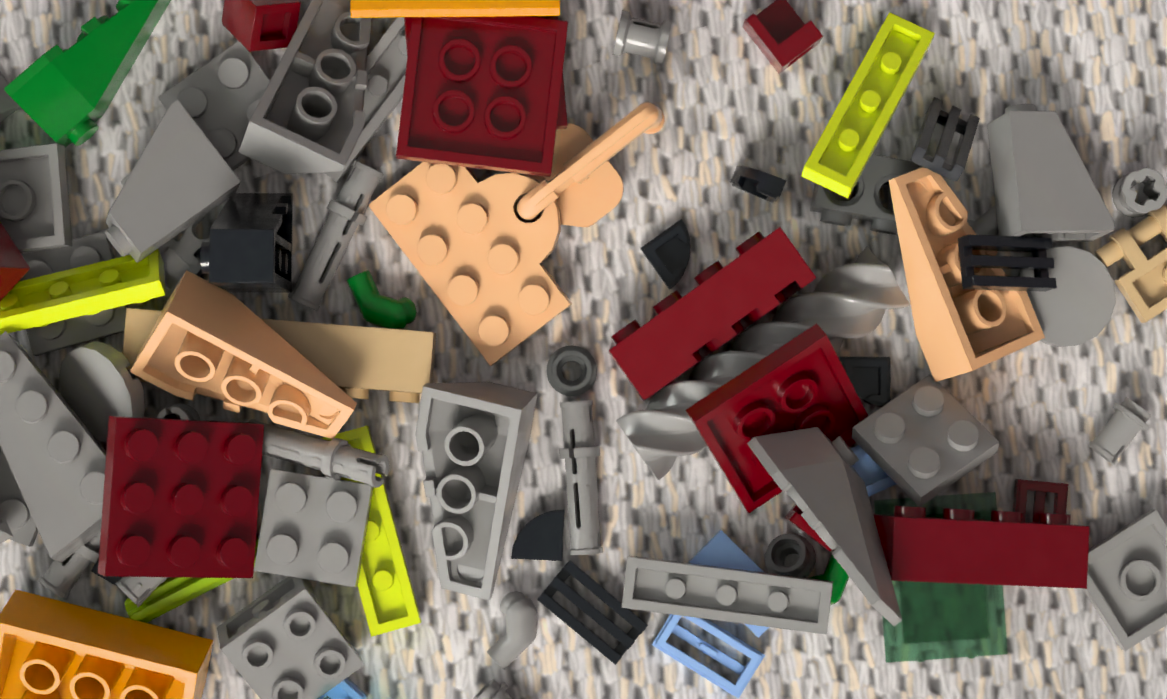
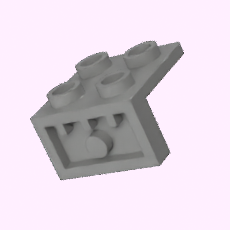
M288 576L217 627L220 649L260 699H318L363 666L361 657L316 601L312 584L307 579Z

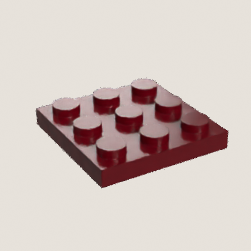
M529 16L412 17L396 159L550 177L552 173L568 21Z
M817 323L686 409L687 414L748 513H751L782 492L747 443L756 436L818 427L832 442L840 436L850 447L856 443L852 439L853 427L868 417L829 338Z
M109 416L98 574L122 577L253 578L264 424Z

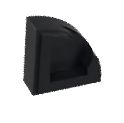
M736 166L730 183H733V187L773 203L779 199L786 180L750 167Z
M682 219L640 248L669 290L682 278L690 259V236Z
M838 357L859 397L867 401L868 404L877 407H883L890 402V357Z
M564 510L545 512L527 523L515 540L511 559L562 561Z

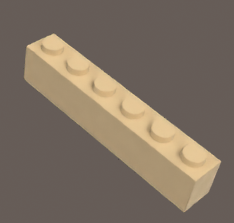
M126 308L122 354L131 364V366L126 367L128 371L131 370L162 311ZM262 319L351 398L369 400V390L390 391L389 401L419 403L423 386L426 383H433L436 333ZM138 377L140 382H148Z

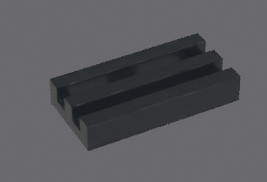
M934 97L926 112L910 160L952 181H958L965 169L980 118L970 114L966 122L959 118L962 109L952 105L949 113L941 110L943 101ZM938 123L944 126L935 155L931 157L925 153L935 125ZM954 132H957L961 135L952 164L949 165L944 162Z
M966 235L958 238L963 289L1046 292L1057 288L1056 278H1049L1048 270L1055 268L1054 258H1047L1046 250L1052 248V238ZM972 250L1032 252V257L972 255ZM974 268L1034 270V277L974 275Z
M571 560L566 563L537 598L541 604L615 665L648 626L630 609L621 608L622 603ZM572 575L630 623L633 627L626 634L565 583L567 578ZM557 590L620 642L615 649L552 598Z

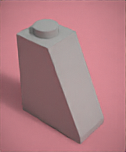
M179 100L169 105L110 208L106 219L109 229L105 231V234L110 243L121 256L124 257L129 253L136 263H139L234 195L241 183Z
M1017 104L1005 108V114L987 124L998 236L1052 238V242H1089L1115 231L1114 220L1056 111H1036L1034 104Z

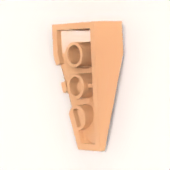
M921 167L889 180L915 333L934 381L938 382L974 371L1044 339V333L1027 291L963 289L958 238L977 234L967 222L968 211L943 177L927 168ZM972 250V255L996 256L998 253L991 250ZM974 268V275L1007 276L1001 268Z
M186 270L169 297L130 370V373L177 397L193 401L196 394L223 401V409L240 413L243 406L268 413L273 423L331 439L336 436L357 405V402L233 294L209 283V281Z

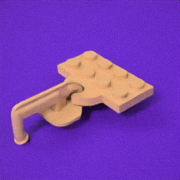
M644 102L594 141L582 127L572 123H567L566 129H556L550 177L505 173L495 174L479 182L468 167L422 162L368 204V206L484 359L492 366L572 305V302L542 263L555 249L561 232V225L590 227L620 203L624 192V185L621 176L609 162V159L641 134L659 132L665 122L664 114L655 104ZM521 218H523V219H525V220L535 221V222H533V223H527V222L523 221Z

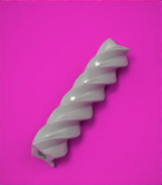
M866 246L859 254L855 263L845 264L827 273L819 281L813 293H804L793 297L780 307L771 322L754 325L742 332L734 341L730 351L718 352L699 362L687 381H677L660 389L650 400L646 410L627 413L616 421L656 479L660 480L673 467L677 456L692 455L707 447L687 414L686 409L816 323L826 333L837 354L844 338H860L870 334L880 324L886 309H901L910 306V303L899 288L891 269L882 263L870 248Z

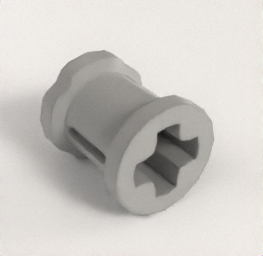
M622 10L612 55L621 56L623 52L652 58L654 64L662 65L672 22L664 20L661 24L640 20L632 18L630 12Z
M1147 167L1124 175L1114 185L1112 192L1113 203L1119 212L1132 218L1143 217L1148 212L1161 208L1167 199V186L1165 185L1163 175ZM1142 182L1145 184L1143 193L1149 199L1136 203L1137 193L1130 189V187Z

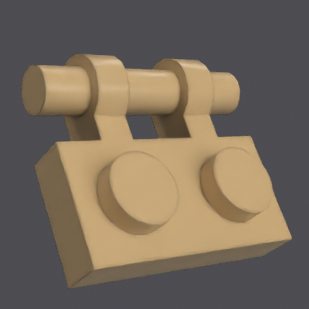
M1164 204L1161 208L1148 212L1147 218L1129 230L1121 228L1110 235V242L1095 251L1097 258L1105 264L1106 268L1120 259H1123L1130 268V271L1114 282L1141 323L1148 322L1167 309V247L1148 259L1139 248L1158 234L1163 236L1167 242V205Z

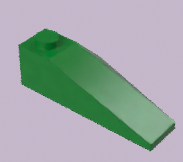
M119 0L116 4L118 13L111 18L108 15L98 19L93 17L81 26L82 32L77 38V43L65 50H62L56 44L8 84L4 90L56 143L65 146V148L71 143L75 146L83 144L98 130L99 126L95 122L106 112L171 0Z

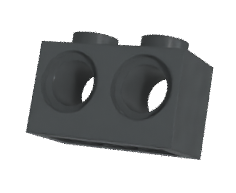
M872 154L854 186V195L851 200L838 201L831 196L829 189L815 183L810 211L822 213L820 221L824 223L850 226L853 218L870 221V230L898 235L894 210H889L881 204L879 190L882 185L889 184V180L919 169L922 166L908 160Z

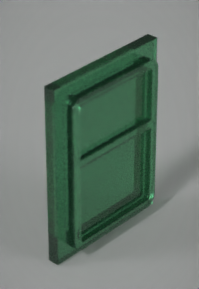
M996 492L937 495L921 507H926V517H943V508L975 510L974 519L991 520V510L997 511ZM911 498L873 500L874 514L894 515V506L918 507ZM892 581L902 621L893 626L882 616L886 663L904 661L924 662L925 660L962 657L974 659L976 656L1008 654L1003 585Z

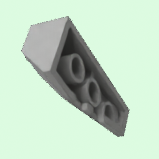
M311 0L249 121L239 150L240 154L285 175L344 170L364 128V93L368 71H366L367 47L370 42L371 18H351L350 0Z
M492 382L426 383L423 386L415 435L418 451H422L426 474V479L423 483L425 495L430 498L434 522L432 537L442 589L486 600L492 598L530 440L537 393Z

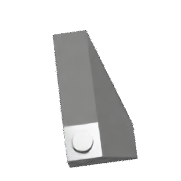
M818 427L756 436L747 443L772 479L783 492H787L803 511L801 516L808 525L815 530L830 549L834 550L832 555L870 604L893 626H896L902 621V616L865 482L852 467L859 460L855 453L840 436L832 442Z

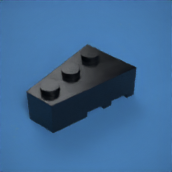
M235 193L228 199L210 228V242H202L201 271L202 274H209V283L229 292H292L293 193Z

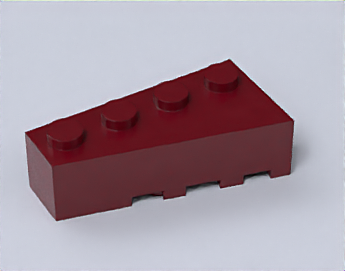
M781 227L765 238L759 231L735 248L740 256L724 268L719 261L706 268L694 277L699 286L682 297L676 290L652 307L657 316L642 327L635 319L611 336L616 345L608 353L643 401L816 279L814 273Z
M894 506V515L873 514L892 581L1087 589L1090 526L1070 524L1071 514L1039 513V522H1023V512L991 510V520L974 519L975 510L943 508V517H926V507Z

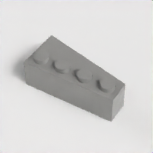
M5 331L0 335V446L50 558L62 563L101 532L106 451L19 342Z

